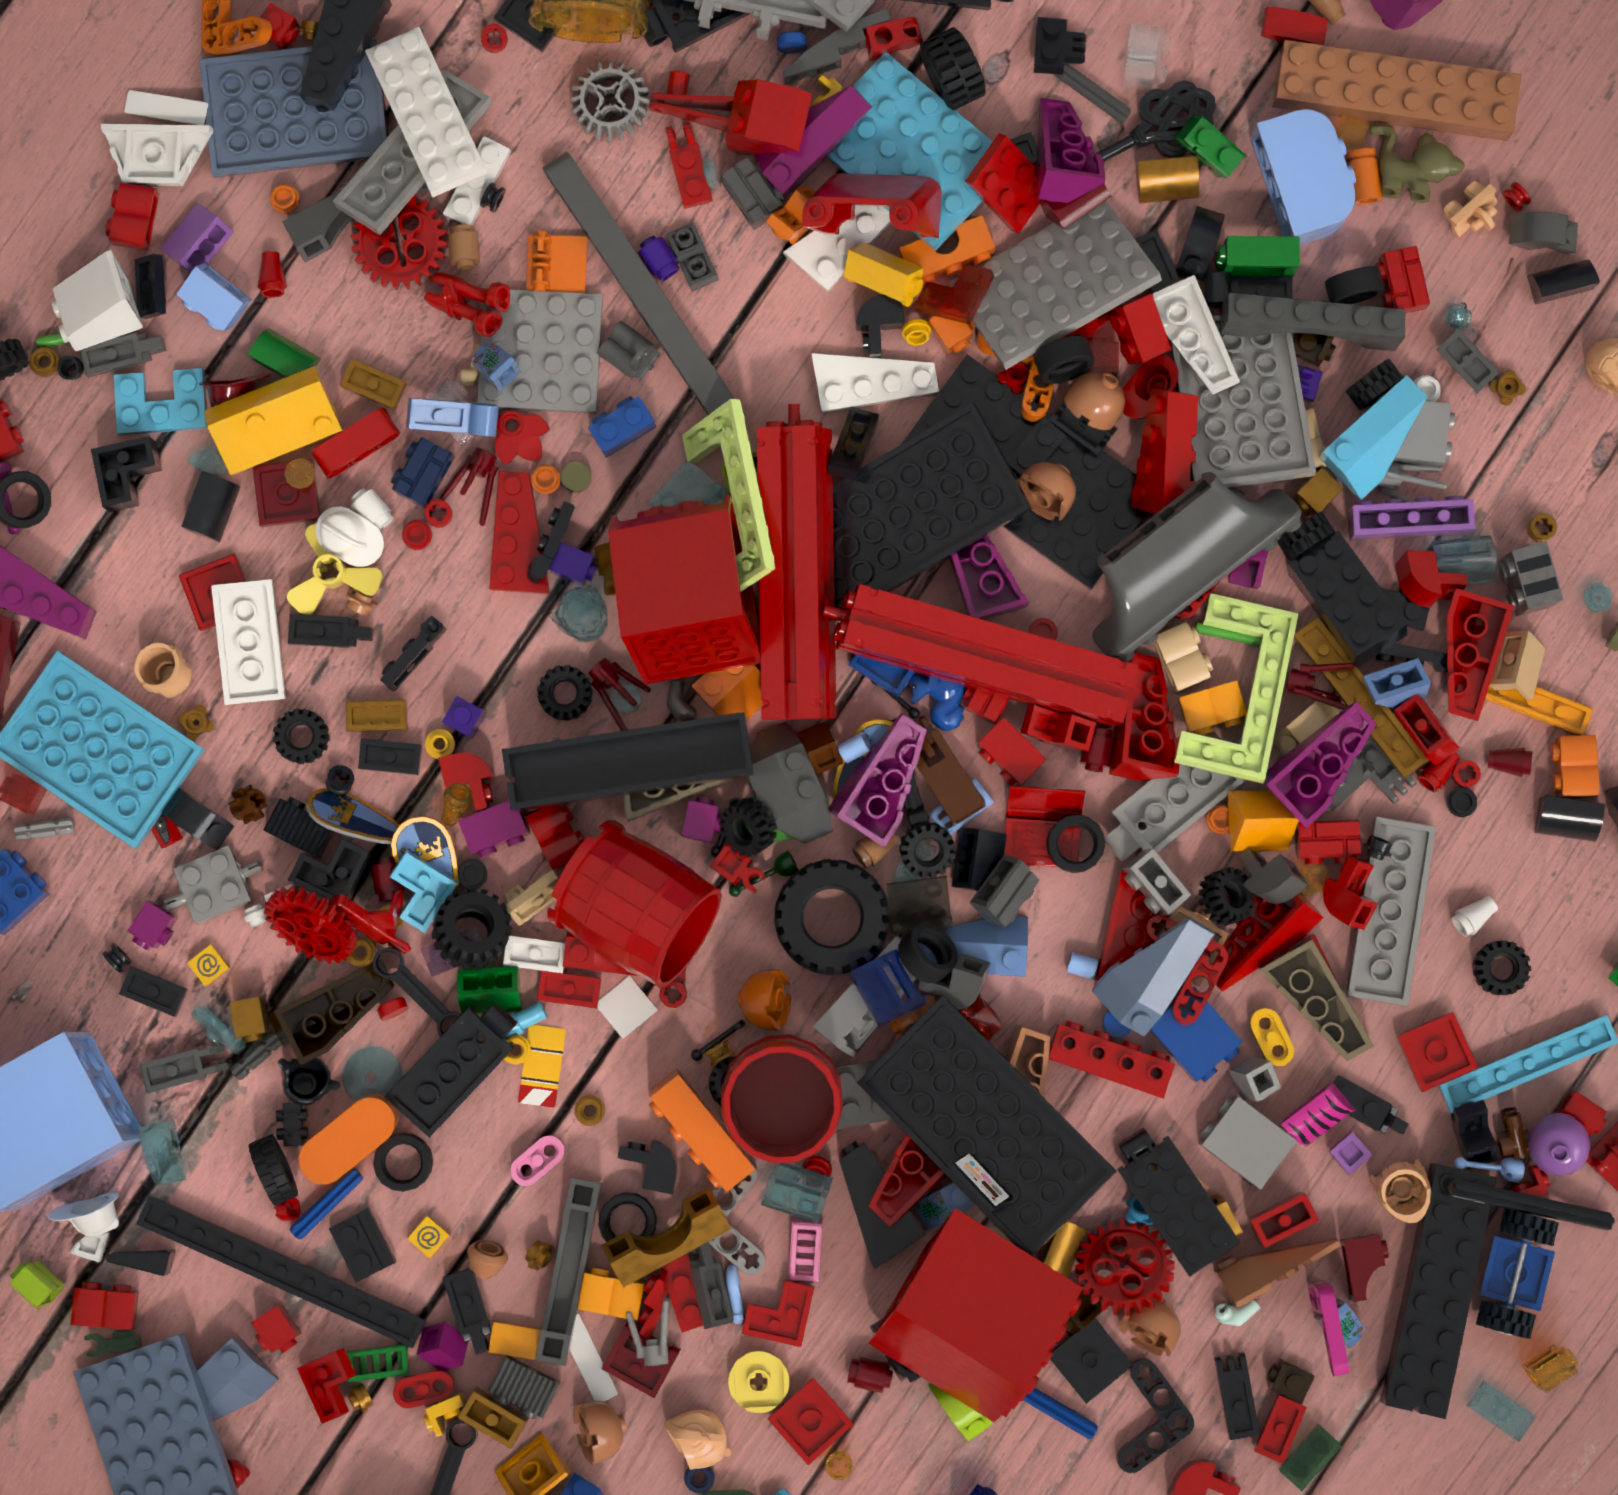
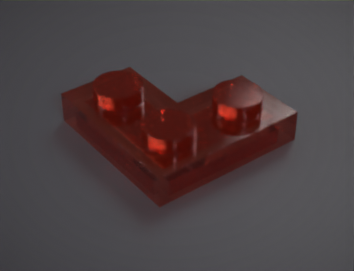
M965 264L953 287L926 281L914 306L917 312L971 324L994 278L991 269Z

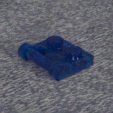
M897 949L852 970L849 974L879 1027L927 1003L923 994L918 993L901 964ZM884 967H890L905 993L907 1001L902 1002L883 969Z

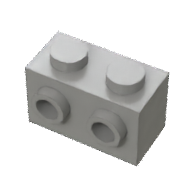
M1153 848L1143 849L1122 868L1127 874L1124 877L1126 882L1135 891L1139 889L1146 897L1143 900L1145 905L1154 914L1158 912L1160 915H1169L1191 896L1189 891Z

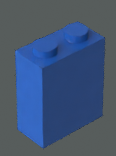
M1190 996L1185 1007H1178L1182 1011L1181 1017L1186 1018L1187 1015L1194 1016V1013L1191 1012V1007L1196 998ZM1196 999L1199 1003H1202L1201 999ZM1206 1002L1196 1022L1187 1026L1180 1025L1174 1020L1172 1016L1174 1003H1172L1150 1029V1032L1194 1082L1200 1079L1206 1082L1218 1071L1215 1066L1224 1059L1226 1062H1229L1240 1052L1238 1046L1242 1041L1208 1002Z

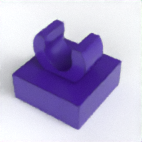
M1297 364L1303 400L1314 402L1323 372Z

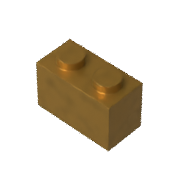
M479 1388L472 1392L458 1416L460 1420L509 1449L514 1446L529 1420L528 1417L515 1409L495 1401L491 1395Z

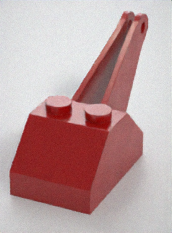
M759 79L738 81L734 97L652 93L651 99L659 103H649L648 109L656 113L671 115L726 132L725 141L727 149L739 155L789 153L800 151L812 94L800 88ZM682 107L730 111L731 114L727 118Z

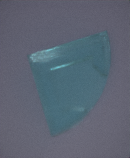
M213 444L187 459L200 472L205 471L214 475L228 472L224 461Z

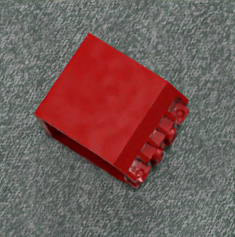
M730 495L724 496L722 503L705 505L704 500H685L678 505L668 507L654 506L649 510L638 512L637 518L619 521L617 516L611 517L608 535L620 635L645 685L761 663L760 635L753 584L740 592L736 556L743 550L734 514L733 501Z

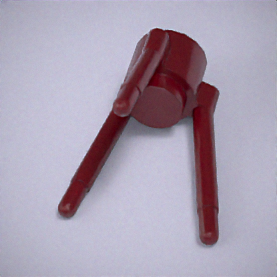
M476 447L473 454L468 455L464 465L440 497L441 500L445 501L467 471L470 473L460 491L461 495L466 494L475 476L485 478L486 474H488L479 522L481 526H484L486 522L494 477L499 469L494 465L497 457L484 449Z
M603 658L589 671V675L594 679L591 685L599 692L620 730L624 731L627 728L603 687L610 689L613 686L632 706H635L637 702L618 682L620 679L619 675L647 693L651 689L622 669L616 662L611 664L607 658Z
M1301 663L1299 670L1293 668L1291 670L1287 692L1306 696L1344 710L1348 705L1342 704V699L1339 696L1314 688L1316 676L1310 675V672L1353 669L1355 664L1308 665Z

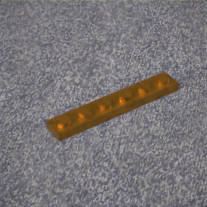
M1318 617L1294 634V639L1314 665L1353 663ZM1358 668L1320 671L1345 705L1349 706L1354 701H1357L1377 723L1370 737L1403 779L1428 762V759L1391 710L1386 706L1374 704L1362 679L1363 674Z

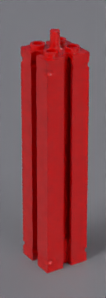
M788 404V423L784 421L766 422V427H757V440L759 442L757 447V482L763 502L762 507L766 525L768 526V535L775 564L773 571L759 579L761 700L763 701L761 720L837 719V707L835 706L836 645L835 641L832 640L835 630V619L822 616L825 604L835 607L833 475L827 473L832 457V449L830 447L832 430L822 428L821 422L800 420V404Z
M862 584L857 585L853 590H849L848 594L845 593L841 608L825 604L822 616L841 621L840 623L837 622L832 640L837 641L836 650L851 652L857 656L926 676L1008 697L1010 700L1027 705H1037L1057 713L1073 714L1096 722L1103 727L1112 728L1115 725L1124 723L1129 704L1128 696L1130 689L1133 688L1138 669L1137 664L1122 662L1117 658L883 590H875Z

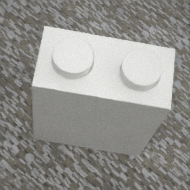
M112 250L104 252L52 288L56 299L51 302L57 318H61L63 325L58 326L61 337L65 343L70 342L75 351L143 328L129 279Z

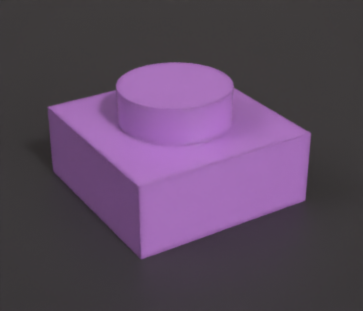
M1353 1132L1346 1135L1328 1151L1348 1175L1353 1173L1372 1156Z

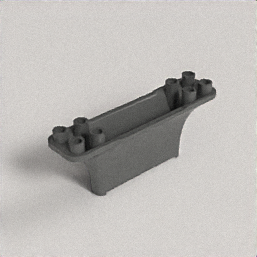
M1213 472L1201 474L1202 478L1106 554L1102 552L1099 555L1097 563L1110 585L1113 596V610L1111 615L1094 629L1092 635L1094 642L1106 656L1120 659L1122 662L1131 661L1134 657L1133 650L1142 643L1150 645L1158 638L1157 632L1167 625L1169 620L1252 555L1255 556L1261 550H1272L1278 543L1277 537L1285 531L1294 532L1298 530L1302 524L1300 519L1302 511L1298 504L1281 489L1270 490L1256 501L1245 500L1230 491Z

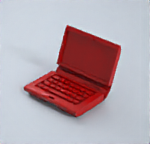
M1010 785L1006 810L1005 834H1007L1004 855L1018 858L1026 865L1058 867L1048 855L1046 842L1049 832L1057 821L1064 817L1082 815L1086 791ZM1079 826L1065 829L1058 840V848L1062 856L1074 862H1077L1079 858Z

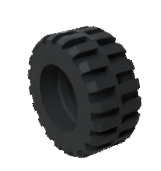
M824 859L815 863H809L799 871H796L780 890L774 909V923L777 936L786 953L800 966L809 971L824 975L850 973L867 964L882 947L889 928V906L886 895L877 880L859 865L840 859ZM826 889H839L848 893L857 902L861 914L860 926L856 934L848 942L837 946H827L815 941L806 931L803 921L804 909L810 898Z

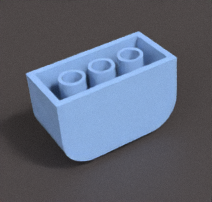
M1304 109L1257 123L1250 140L1282 236L1300 237V245L1336 233L1354 206L1355 189L1353 183H1356V178L1352 166H1347L1344 155H1346L1345 143L1341 137H1337L1330 120L1320 112Z

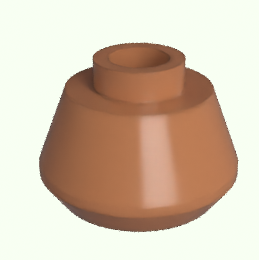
M478 1240L471 1244L467 1250L470 1269L474 1272L475 1276L482 1279L496 1276L508 1261V1254L505 1248L490 1240Z

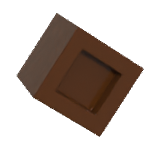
M825 721L797 733L816 775L843 764L836 742Z

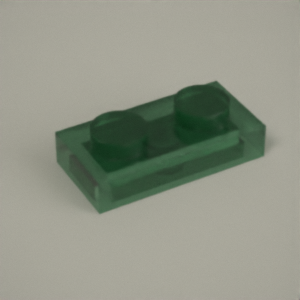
M1317 1424L1278 1470L1303 1491L1343 1445L1321 1425Z

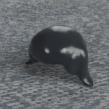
M283 1058L278 1060V1065L281 1068L283 1092L289 1100L296 1104L312 1105L331 1090H337L341 1086L340 1082L331 1079V1072L328 1066L319 1058H315L301 1066L294 1059L290 1062Z

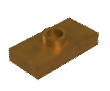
M406 699L345 701L347 732L408 730Z

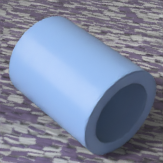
M863 732L838 744L839 753L846 763L872 750L871 744Z
M1072 952L1067 973L1093 980L1099 959Z

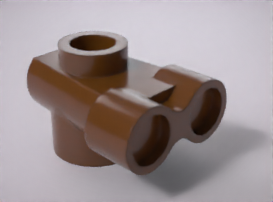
M1516 1107L1504 1108L1500 1111L1506 1131L1496 1133L1502 1157L1512 1155L1515 1159L1525 1158L1528 1156L1529 1131L1528 1129H1522L1521 1114L1517 1112Z

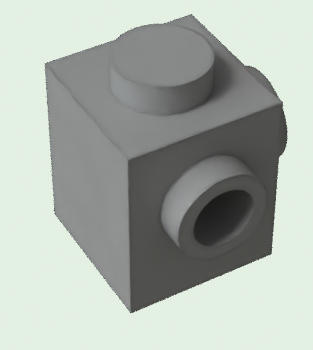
M1253 1056L1229 1069L1238 1094L1242 1098L1254 1102L1261 1101L1281 1088L1275 1068L1269 1060Z

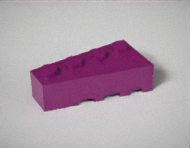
M988 535L949 557L967 615L986 620L1028 606L1029 601L1024 593H1022L1014 576L1008 570Z
M0 545V608L86 640L97 612Z

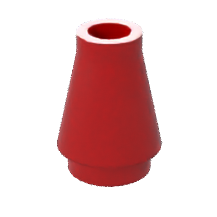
M276 251L262 253L257 288L264 297L276 298L285 294L284 289L287 288L280 262V254Z
M1454 752L1436 766L1429 761L1419 769L1420 774L1417 776V780L1431 792L1435 793L1438 789H1443L1456 763L1460 760L1459 755Z

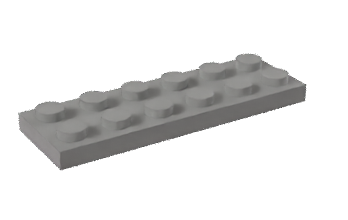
M445 70L442 76L469 131L493 103L489 96ZM399 124L333 200L336 208L378 235L382 234L425 183Z
M1375 817L1372 835L1393 844L1390 850L1392 855L1390 857L1385 856L1383 860L1368 856V862L1374 865L1364 884L1363 894L1377 902L1378 905L1365 930L1357 928L1346 996L1408 1006L1436 827Z

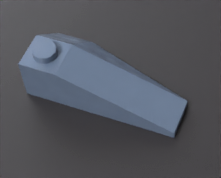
M1188 917L1161 934L1158 941L1145 949L1141 947L1134 951V956L1121 964L1117 962L1112 965L1094 985L1092 992L1119 1023L1145 1036L1166 1011L1214 936V931Z
M238 1335L226 1342L197 1371L214 1421L257 1401L279 1380Z

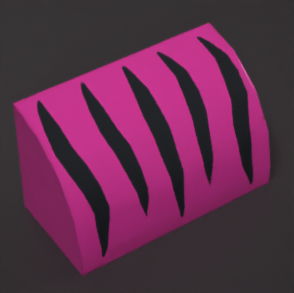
M1332 1081L1286 1116L1281 1125L1297 1142L1304 1146H1309L1354 1112L1355 1108Z

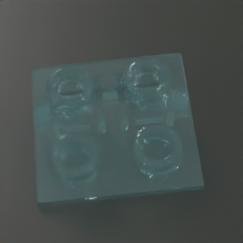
M686 459L648 503L652 507H668L678 505L685 500H704L705 505L722 503L724 496L729 494L724 491L725 489L718 482H714L694 463H687Z

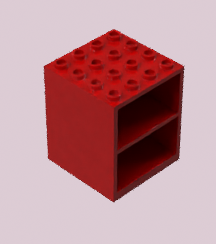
M955 1208L925 1245L868 1344L992 1422H995L1001 1415L1007 1417L1011 1409L1014 1410L1019 1401L1022 1402L1027 1393L1030 1394L1039 1380V1377L1036 1375L1042 1367L1045 1368L1054 1353L1051 1349L1056 1341L1059 1342L1068 1328L1066 1322L1070 1316H1074L1082 1303V1300L1078 1297L1083 1287Z

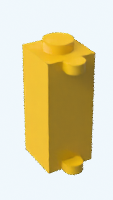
M864 242L848 250L843 277L847 278L851 283L861 284L909 307L913 302V297L917 296L922 289L924 268Z

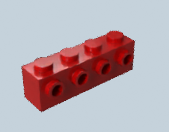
M1066 1020L1065 1026L1057 1025L1049 1049V1060L1164 1099L1175 1066L1174 1063L1168 1062L1169 1055L1155 1050L1152 1051L1151 1055L1139 1052L1140 1045L1126 1040L1123 1041L1122 1045L1111 1042V1035L1095 1030L1094 1035L1082 1032L1084 1026Z

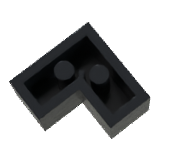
M147 436L91 449L102 507L109 512H115L139 506L133 477L162 471L156 441Z
M341 839L329 865L301 853L288 881L311 892L313 891L327 900L339 894L352 899L373 853Z

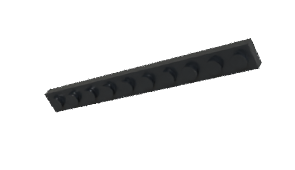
M148 1196L136 1223L411 1348L415 1347L427 1320L156 1197Z

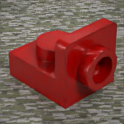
M1537 1165L1527 1167L1533 1185L1525 1181L1511 1186L1514 1192L1543 1197L1549 1195L1546 1187L1550 1186V1182L1546 1172L1540 1170Z

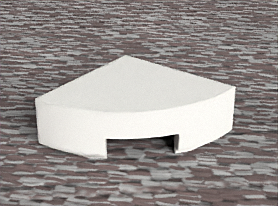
M110 1232L97 1236L86 1235L75 1243L70 1253L101 1262Z

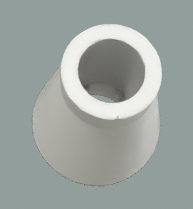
M1486 896L1477 902L1456 910L1451 920L1456 930L1462 936L1475 935L1491 915L1498 910V907L1491 897Z

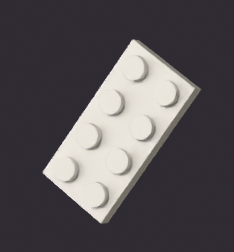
M273 579L211 585L224 704L286 699Z

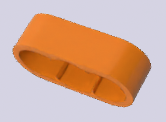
M370 1093L359 1098L303 1145L299 1154V1167L303 1175L311 1182L317 1184H330L338 1180L392 1135L399 1120L397 1108L382 1094Z

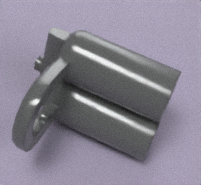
M620 321L614 327L610 336L602 343L597 352L600 357L625 375L635 377L639 381H641L648 370L651 371L654 368L653 363L661 354L655 349L652 342L623 321Z

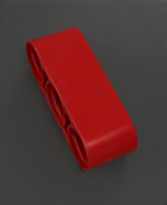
M382 407L316 447L311 454L326 478L330 479L396 439L401 432L387 410Z

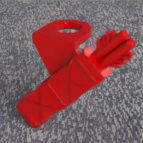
M397 889L395 891L390 909L371 912L366 911V909H363L342 894L329 898V906L335 904L337 912L346 914L343 918L344 920L351 921L352 927L366 934L370 939L375 940L376 943L381 945L388 943V946L398 949L403 954L411 951L408 943L395 937V928L403 903L402 890Z

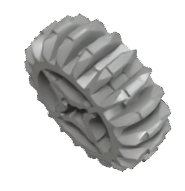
M611 60L608 62L607 69H603L601 62L597 63L598 71L596 72L588 67L586 72L589 77L578 76L577 79L582 86L573 85L572 91L576 96L570 97L571 104L576 105L571 109L573 116H579L576 120L577 125L583 126L586 124L584 131L587 135L596 130L595 139L600 140L603 133H606L608 142L612 141L613 134H617L619 140H623V131L625 130L630 135H634L635 132L632 125L634 124L641 128L643 121L639 117H648L649 115L648 110L643 108L651 103L649 98L644 97L649 94L648 87L642 86L644 78L642 76L635 78L636 70L634 68L629 69L625 73L626 65L623 62L619 65L618 69H615L614 62ZM605 81H616L610 87L600 85V83ZM627 87L632 90L635 96L631 111L622 101ZM590 92L599 101L595 108L596 113L593 116L586 108ZM609 97L611 100V97H615L616 104L611 106L610 103V106H606L605 99ZM612 115L622 118L615 122H603Z

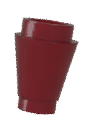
M1525 748L1489 750L1488 768L1518 777L1530 775L1533 751H1525Z

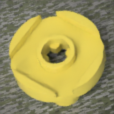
M763 1350L750 1351L738 1358L730 1371L728 1379L729 1391L733 1399L744 1409L753 1413H765L777 1407L788 1393L790 1383L788 1370L780 1357ZM756 1373H762V1377L768 1379V1384H763L762 1390H757L756 1385L750 1383V1379L755 1378Z

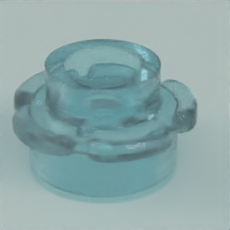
M1462 302L1460 305L1453 303L1449 307L1446 316L1448 327L1454 328V330L1458 328L1462 330L1464 327L1469 326L1472 312L1467 309L1465 302Z
M1595 583L1591 585L1590 589L1585 591L1584 601L1590 611L1598 613L1599 611L1605 612L1611 608V601L1614 595L1609 587H1604L1601 583ZM1597 595L1602 597L1601 601L1596 599Z

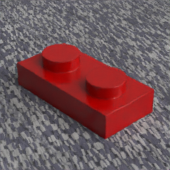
M541 970L537 1000L598 1009L602 979Z
M1277 1394L1254 1451L1283 1464L1307 1407Z

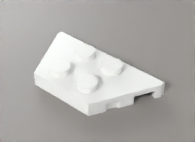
M101 124L102 133L106 135L110 145V153L118 165L117 170L122 182L140 186H183L213 134V128L210 125Z

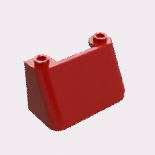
M834 174L805 203L802 214V227L823 234L839 235V227L842 223L855 219V205L889 206V218L895 228L920 233L923 238L939 239L941 186L935 179L927 176Z

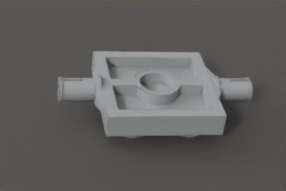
M228 845L178 866L173 870L179 883L180 893L164 899L165 907L170 911L184 904L189 909L194 923L199 925L253 901L247 888V877L262 872L261 863L259 860L241 866L236 860L231 846Z

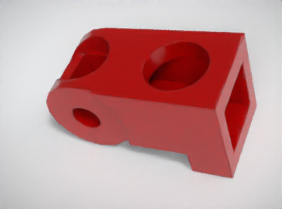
M916 17L895 19L868 26L864 31L866 49L870 61L879 59L884 53L889 54L899 50L910 49L923 42Z

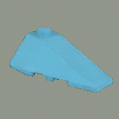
M1406 375L1330 444L1319 458L1361 501L1384 479L1428 396Z

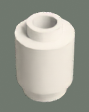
M363 488L351 498L353 504L350 506V509L372 522L380 531L393 521L394 518L390 514L391 509L374 489L367 491Z

